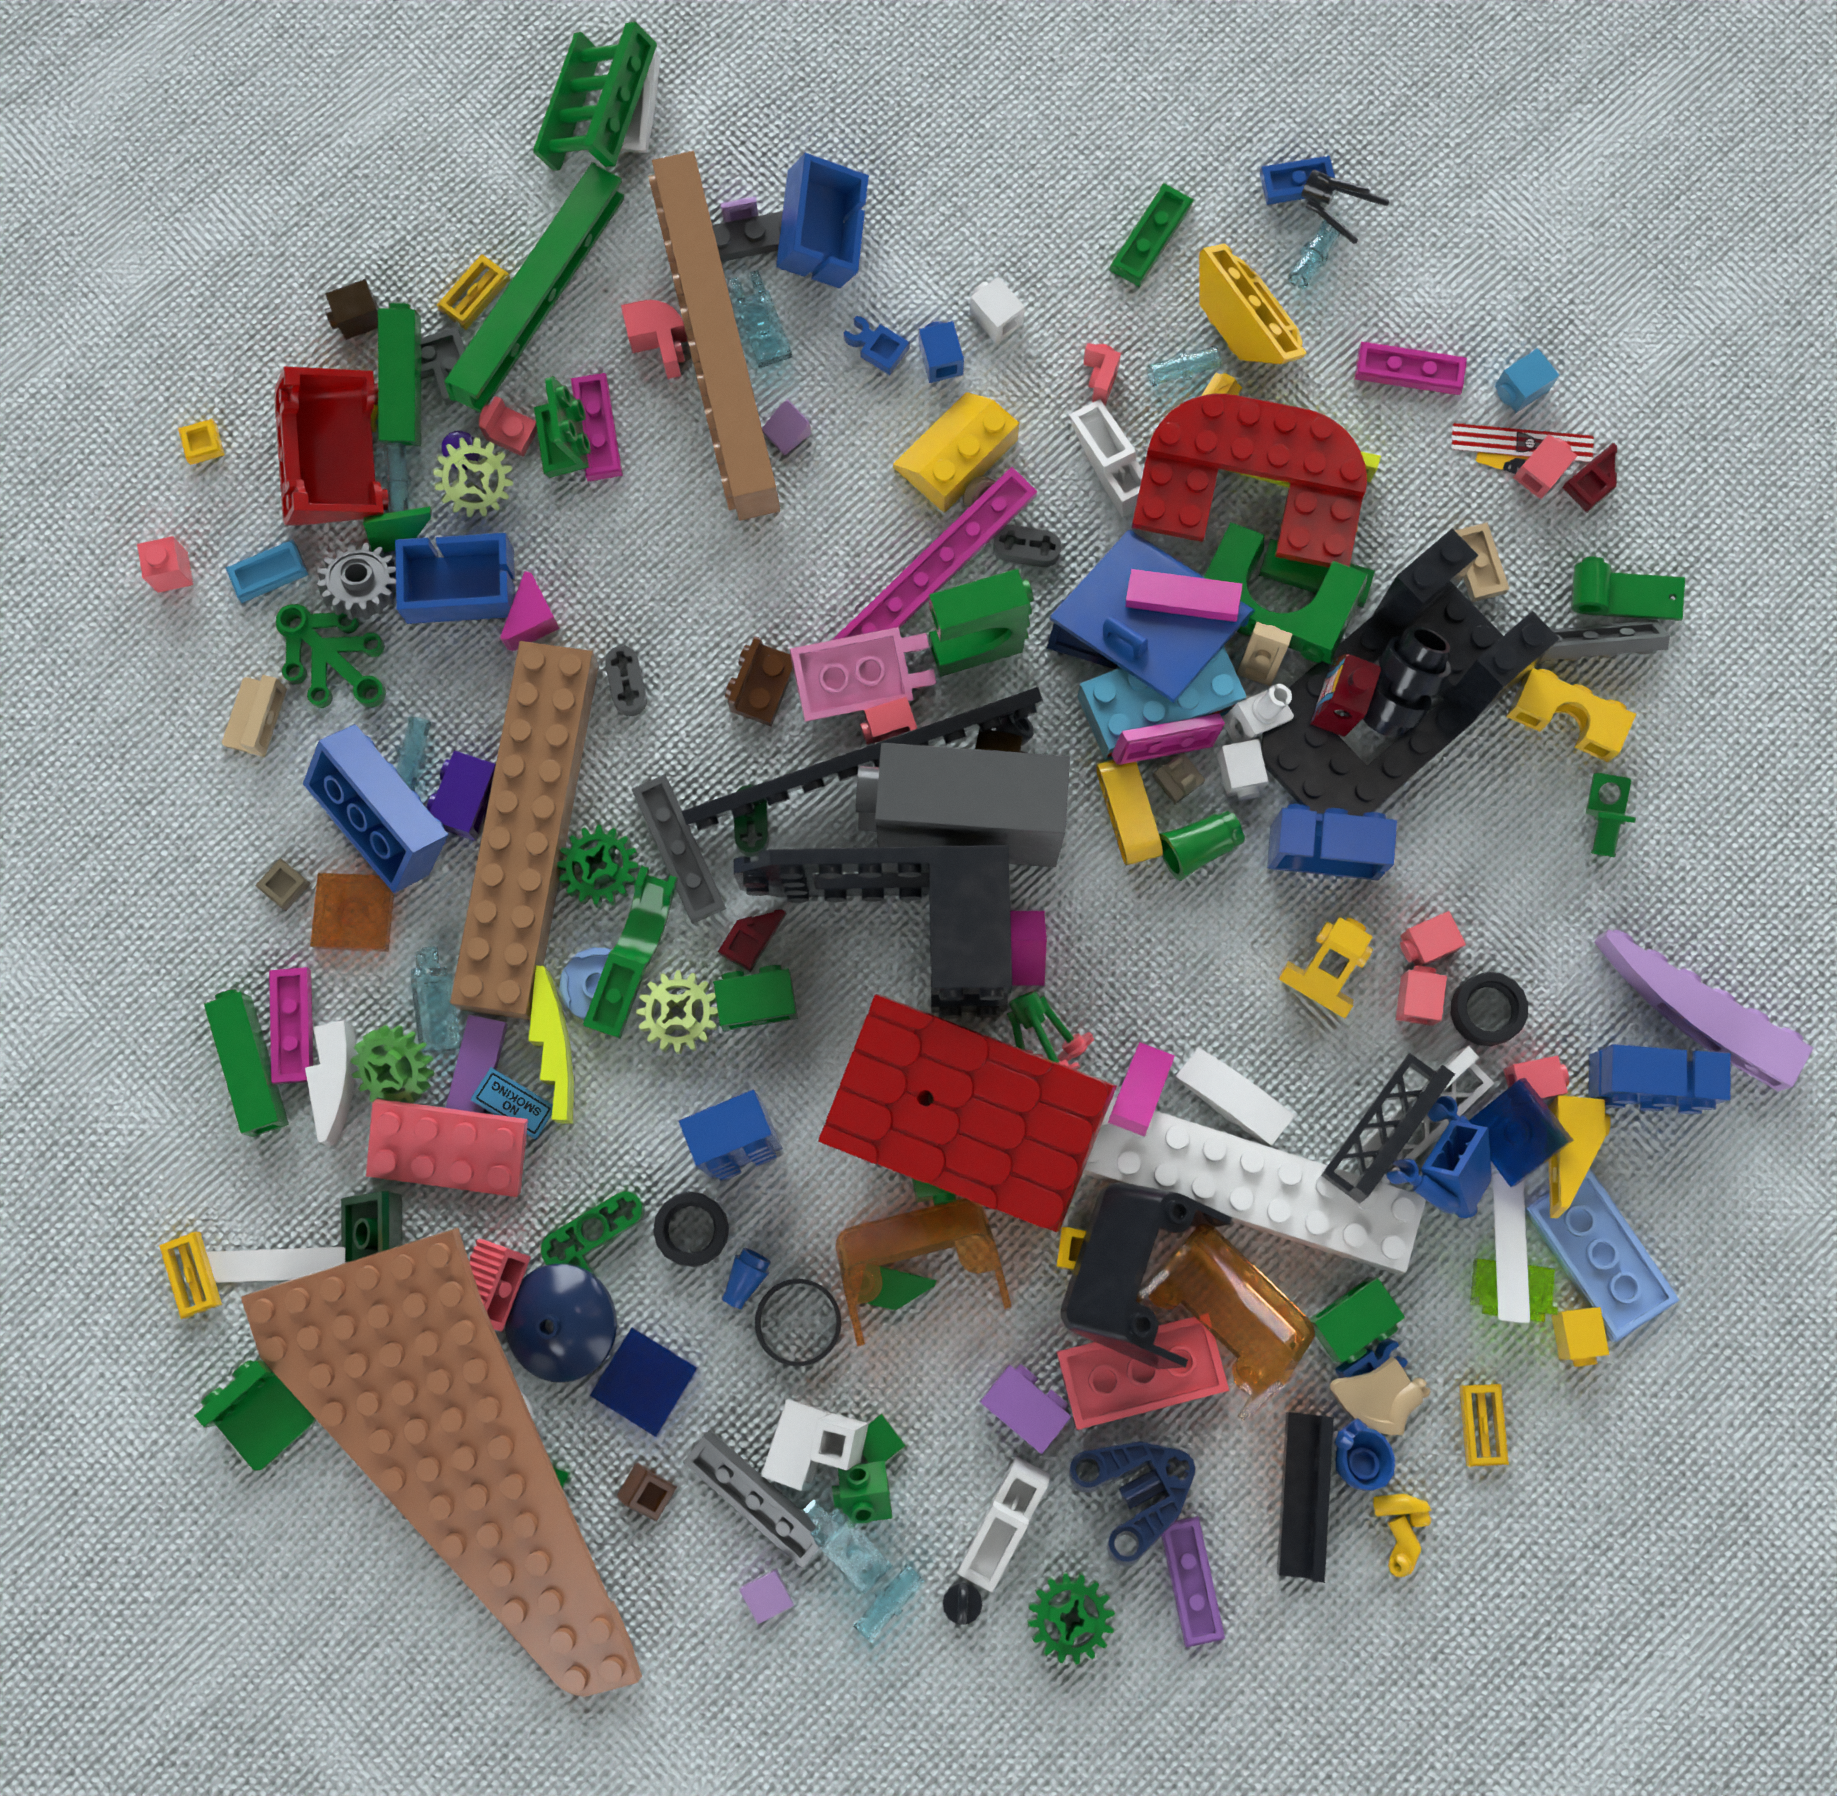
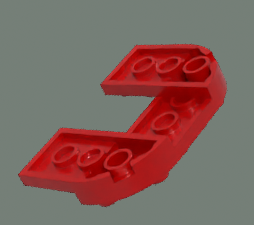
M1207 394L1192 398L1170 411L1159 423L1148 447L1131 528L1203 542L1218 469L1289 483L1275 557L1330 568L1332 561L1350 567L1362 500L1366 493L1367 473L1365 462L1357 443L1340 424L1316 411L1232 394Z

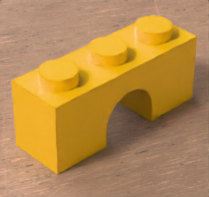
M1533 668L1522 680L1506 717L1541 732L1551 722L1554 713L1569 714L1577 721L1580 730L1574 748L1603 761L1610 762L1620 753L1636 713L1627 710V707L1619 701L1604 700L1593 695V692L1583 685L1568 684L1558 679V676L1552 671Z

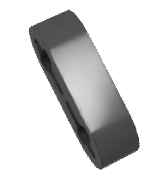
M1006 525L993 538V550L999 559L1036 567H1050L1059 560L1062 549L1061 541L1055 533L1017 525ZM1007 537H1014V543L1018 545H1013L1012 550H1006L1003 542L1006 541ZM1042 542L1049 543L1051 551L1048 552L1047 556L1040 555L1041 551L1039 548L1042 546Z
M628 646L614 647L605 658L612 700L616 709L621 714L636 716L645 709L647 704L641 665L636 652ZM623 656L626 657L628 662H632L627 664L628 676L622 677L619 667L613 666L619 664V658ZM630 685L634 696H639L634 698V704L631 706H627L623 700L620 701V699L626 697L624 686Z

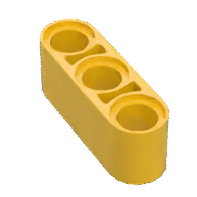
M1114 760L1096 764L1099 785L1124 864L1127 866L1163 856L1162 843L1137 762L1119 765Z

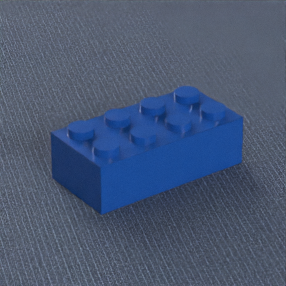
M356 724L319 740L303 781L306 789L394 894L429 876L449 835L441 821L434 818L421 802L419 795L407 786L398 775L396 768L385 760L375 748L371 738L364 735Z
M754 1089L678 1120L695 1165L709 1177L719 1178L720 1181L742 1173L740 1167L753 1162L756 1166H760L777 1158L775 1152L783 1149L766 1106Z

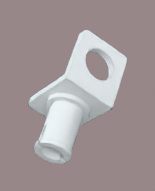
M1276 684L1275 687L1272 686L1269 690L1236 703L1223 717L1224 726L1232 741L1240 743L1253 740L1258 734L1291 721L1294 717L1288 706L1292 700L1291 691L1283 684ZM1235 718L1242 724L1244 736L1237 732Z

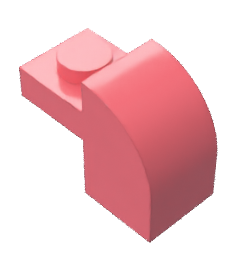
M642 300L621 305L632 352L637 353L660 348L667 379L680 377L679 363L685 362L681 343L687 342L688 339L679 313L672 306L658 300Z

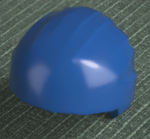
M1357 1418L1338 1431L1334 1441L1337 1449L1335 1471L1354 1489L1373 1491L1385 1487L1394 1476L1396 1460L1392 1447L1386 1438L1378 1431L1367 1428L1368 1426Z

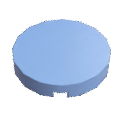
M592 947L578 952L571 958L572 960L564 967L561 973L559 990L563 1003L576 1017L585 1020L607 957L611 951L608 948Z

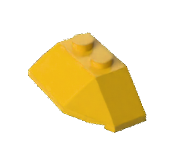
M1225 243L1203 248L1199 253V305L1206 313L1209 322L1217 328L1225 339L1230 351L1239 360L1284 364L1302 359L1307 353L1303 347L1299 329L1260 276L1241 258L1233 255L1232 249Z

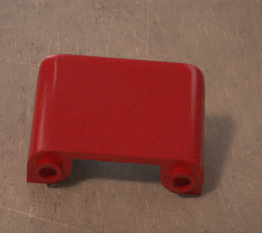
M283 367L275 387V417L284 525L302 526L362 520L366 516L383 514L384 511L388 510V491L381 488L379 481H375L371 414L374 405H378V383H374L373 371Z

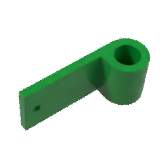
M1595 556L1585 557L1582 559V562L1574 566L1571 610L1576 613L1682 621L1685 577L1612 573L1611 565L1605 563L1603 558Z

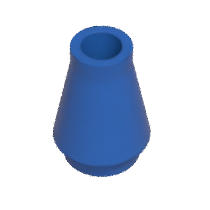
M743 1248L740 1255H735L722 1300L737 1309H743L746 1301L770 1273L767 1269L771 1261L751 1249Z

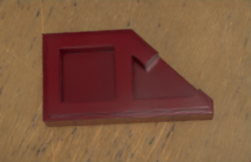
M778 909L771 913L737 920L718 953L751 973L786 916V911Z

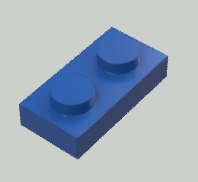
M1330 156L1262 166L1259 175L1266 205L1306 199L1301 194L1308 177L1314 169L1335 178Z

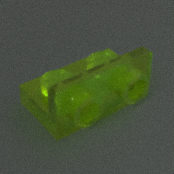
M1475 1258L1473 1260L1470 1305L1482 1307V1314L1489 1316H1498L1496 1261ZM1527 1265L1530 1321L1545 1322V1315H1558V1307L1553 1306L1555 1268Z

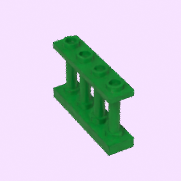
M637 22L625 23L619 43L596 47L582 32L574 33L533 148V153L553 171L561 170L567 152L584 150L591 153L605 167L616 166L657 47V43ZM612 60L608 74L594 76L598 62ZM602 90L597 105L583 106L588 92ZM592 120L587 135L572 137L577 122Z

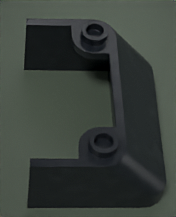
M1125 1182L1106 1185L1098 1194L1061 1305L1060 1315L1063 1324L1067 1329L1153 1368L1186 1367L1188 1359L1154 1345L1158 1332L1157 1317L1150 1308L1136 1302L1159 1228L1169 1233L1183 1232L1190 1225L1199 1230L1230 1225L1232 1217L1180 1193Z

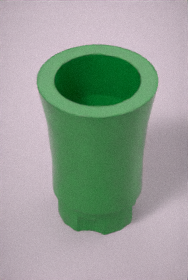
M1228 810L1219 815L1213 814L1182 828L1159 833L1163 848L1162 858L1171 874L1179 881L1184 880L1216 858L1231 852L1234 847L1243 844L1245 841V835L1238 818Z

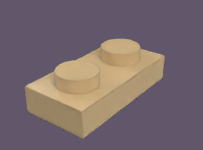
M1488 522L1455 530L1479 555L1463 577L1471 603L1506 594L1510 588Z
M1256 622L1236 674L1271 686L1289 646L1292 633L1280 630L1272 625Z

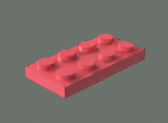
M376 1099L372 1102L366 1177L518 1197L521 1193L528 1119Z
M1205 1313L1158 1325L1154 1345L1188 1359L1187 1365L1184 1368L1156 1369L1097 1342L1057 1351L1056 1354L1076 1430L1229 1391L1209 1314Z

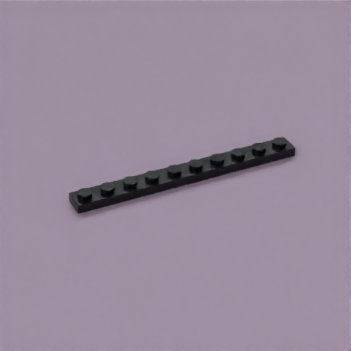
M1039 687L682 811L685 823L689 827L697 826L698 831L718 825V818L732 813L733 819L753 813V805L765 801L768 802L769 806L785 802L790 799L788 793L803 789L804 794L824 788V781L838 776L840 782L858 776L859 766L873 764L874 767H879L881 743L930 746L931 743L944 739L947 745L967 738L965 732L977 727L980 728L981 732L995 729L1002 725L1001 719L1015 714L1016 720L1038 713L1036 707L1043 703Z

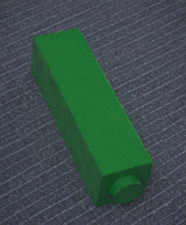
M389 303V308H378V440L385 446H421V316L415 309H411L410 304Z
M236 989L216 994L215 1000L204 1003V1007L241 1134L255 1137L289 1125L278 1084L271 1083V1060L252 997L241 991L238 992Z

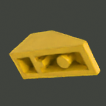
M1558 1095L1547 1107L1550 1218L1558 1219L1570 1207L1605 1137L1610 1132L1611 1119L1610 1115L1605 1113V1100Z

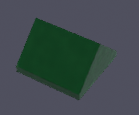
M379 1191L341 1198V1247L345 1248V1263L403 1245L401 1194Z

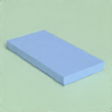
M1589 1168L1570 1207L1558 1219L1550 1218L1549 1192L1525 1207L1526 1214L1588 1307H1601L1605 1332L1612 1342L1619 1341L1680 1301L1591 1168Z

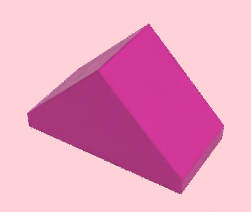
M524 571L500 636L506 649L511 651L518 649L519 641L534 642L560 629L532 573Z
M1010 911L1012 986H1044L1047 946L1045 911Z

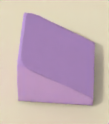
M755 197L720 203L724 223L758 216Z
M788 399L778 407L762 427L765 436L784 456L811 435L809 421Z
M777 1568L741 1586L739 1589L757 1624L794 1606Z

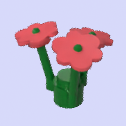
M1036 990L1023 994L1008 1003L1012 1011L1006 1014L1012 1025L1016 1047L1025 1050L1020 1024H1023L1024 1029L1033 1027L1049 1060L1075 1070L1080 1068L1078 1062L1069 1065L1068 1061L1081 1055L1087 1049V1046L1094 1041L1091 1032H1087L1082 1036L1080 1033L1072 1036L1050 1008L1046 997H1039ZM1043 1013L1065 1039L1062 1045L1063 1051L1058 1057L1041 1025L1046 1020Z

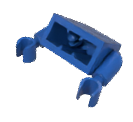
M1442 1096L1437 1099L1427 1115L1434 1122L1447 1119L1449 1124L1421 1168L1422 1175H1418L1419 1169L1414 1160L1401 1159L1393 1162L1400 1171L1387 1172V1178L1396 1185L1411 1183L1413 1191L1444 1213H1455L1460 1218H1471L1477 1214V1204L1492 1178L1488 1127L1474 1125L1464 1115L1459 1117L1457 1115L1456 1101L1452 1097Z

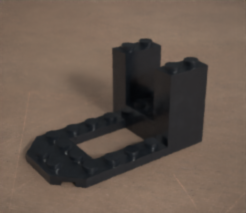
M1453 528L1395 577L1372 617L1339 644L1333 657L1334 659L1344 654H1350L1375 664L1379 661L1389 641L1394 637L1403 636L1408 628L1415 626L1424 627L1441 635L1450 645V658L1448 662L1451 666V673L1438 693L1443 700L1425 715L1421 724L1415 728H1410L1369 765H1366L1339 735L1310 724L1330 666L1329 663L1321 661L1288 688L1292 694V700L1288 706L1294 715L1293 719L1262 733L1261 752L1265 768L1298 804L1309 806L1310 811H1317L1318 814H1323L1326 809L1340 808L1347 810L1348 815L1363 816L1364 813L1374 811L1518 685L1560 639L1534 611L1530 612L1503 636L1470 602L1457 586L1479 555Z
M1009 845L769 849L759 852V860L751 862V857L747 856L733 859V874L739 889L746 891V894L751 896L787 897V902L804 903L809 901V897H824V901L844 902L847 900V896H862L863 901L877 902L883 901L884 896L899 895L900 900L917 901L922 899V895H929L931 1013H939V1018L943 1019L961 1018L962 1012H977V1017L996 1018L1000 1016V1012L1007 1011L1008 993H1011ZM898 871V873H882V872ZM842 872H858V874H842Z

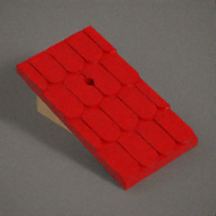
M875 994L818 1142L923 1183L931 1184L991 1209L999 1210L1041 1228H1047L1054 1232L1060 1231L1117 1085L880 994Z

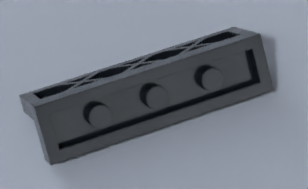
M1409 1053L1321 1176L1357 1203L1363 1202L1377 1186L1452 1080L1455 1073L1444 1065H1441L1434 1071ZM1409 1066L1428 1079L1421 1090L1406 1092L1403 1075ZM1397 1084L1399 1093H1391ZM1415 1097L1409 1106L1407 1098ZM1400 1099L1403 1112L1401 1119L1384 1122L1381 1105L1386 1100ZM1376 1114L1377 1123L1368 1124ZM1394 1127L1391 1133L1387 1136L1386 1128ZM1379 1129L1381 1147L1375 1151L1363 1152L1360 1140L1361 1133L1364 1130ZM1354 1144L1356 1153L1347 1154ZM1373 1157L1366 1166L1364 1158ZM1357 1159L1360 1176L1354 1185H1351L1334 1171L1341 1161Z
M1286 1412L1277 1575L1307 1578L1312 1582L1325 1583L1334 1417Z

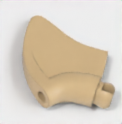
M1390 1357L1381 1366L1369 1373L1335 1379L1330 1383L1331 1392L1349 1416L1354 1420L1359 1418L1368 1428L1388 1435H1403L1408 1416L1423 1403V1398L1428 1397L1430 1394V1388L1425 1387L1427 1382L1420 1377L1414 1378L1411 1382L1397 1359Z

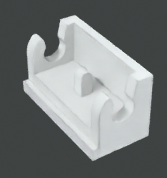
M786 1399L761 1477L800 1491H811L820 1464L819 1462L809 1460L817 1420L831 1414V1412L799 1401Z

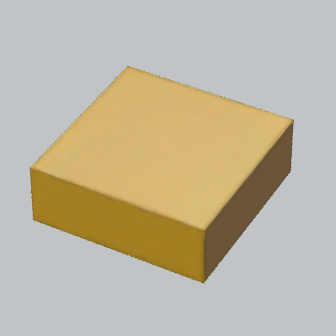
M213 418L178 428L185 458L190 465L225 455L217 423Z

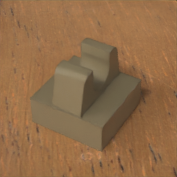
M1185 753L1178 754L1153 772L1152 775L1174 805L1205 782L1204 777Z

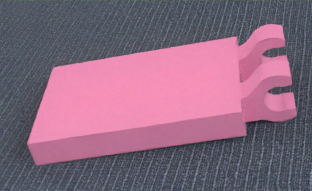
M899 627L790 648L804 722L863 711L903 697H907L908 701L914 700L912 689L937 684L934 669L908 674L904 653L929 648L927 634L923 633L901 638Z

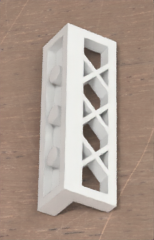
M1469 1046L1460 1050L1444 1065L1454 1072L1455 1075L1446 1087H1449V1092H1442L1440 1097L1449 1096L1455 1101L1456 1098H1464L1457 1106L1458 1116L1462 1115L1494 1084L1475 1063L1479 1056ZM1467 1069L1480 1085L1472 1093H1456V1079ZM1411 1097L1408 1099L1409 1106L1413 1102L1415 1097ZM1402 1107L1396 1110L1386 1121L1400 1120L1403 1116ZM1426 1115L1421 1122L1422 1140L1417 1145L1406 1144L1403 1149L1411 1151L1403 1159L1414 1160L1444 1132L1449 1124L1448 1120L1434 1122ZM1429 1124H1438L1429 1133ZM1394 1127L1386 1128L1387 1136L1391 1133ZM1376 1129L1361 1144L1363 1152L1375 1151L1381 1147L1379 1129ZM1402 1150L1396 1157L1395 1161L1402 1159ZM1373 1157L1364 1158L1366 1166ZM1395 1165L1390 1171H1400V1169ZM1384 1174L1379 1182L1388 1185L1390 1181L1387 1178V1174Z

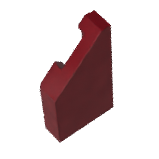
M1614 442L1570 478L1562 487L1586 513L1617 487V473L1615 472L1617 445Z

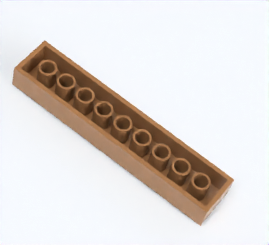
M694 151L654 159L652 164L655 174L649 175L648 178L729 511L736 509L739 521L780 512L776 483Z
M519 641L450 1004L459 1010L531 1020L536 965L544 966L561 870L557 867V862L563 861L564 858L560 849L561 847H566L599 663L593 651Z

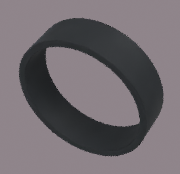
M790 1279L772 1287L761 1299L755 1314V1332L761 1347L771 1358L789 1366H806L820 1361L834 1348L841 1332V1312L835 1298L823 1286L806 1279ZM792 1284H807L821 1290L831 1301L836 1314V1330L829 1346L817 1357L803 1362L789 1361L776 1355L766 1344L761 1331V1316L765 1304L776 1291Z

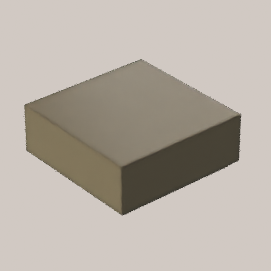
M280 858L255 886L280 908L287 911L311 883Z

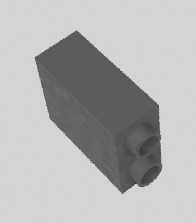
M881 743L879 767L859 766L856 790V812L859 813L858 831L876 832L878 847L1009 845V864L1056 868L1066 830L1070 756Z

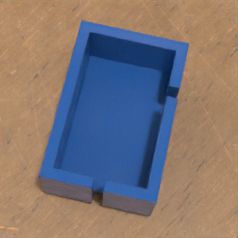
M805 152L787 171L776 268L806 277L811 272L812 280L839 289L853 278L859 270L865 210L861 208L866 204L869 175Z
M506 533L436 537V545L444 556L438 558V552L429 538L395 540L397 611L407 624L508 617L515 598V585L512 581L515 579L514 548Z
M1288 805L1287 808L1281 809L1270 826L1267 869L1379 881L1385 872L1394 865L1397 820L1386 819L1385 814L1378 812H1367L1363 816L1348 815V811L1345 809L1329 808L1323 814H1318L1317 811H1310V807L1307 805Z
M1612 1044L1589 1055L1588 1098L1605 1100V1108H1625V1104H1640V1110L1664 1111V1107H1678V1113L1702 1114V1110H1716L1717 1104L1730 1100L1731 1053L1693 1051L1692 1061H1687V1050Z

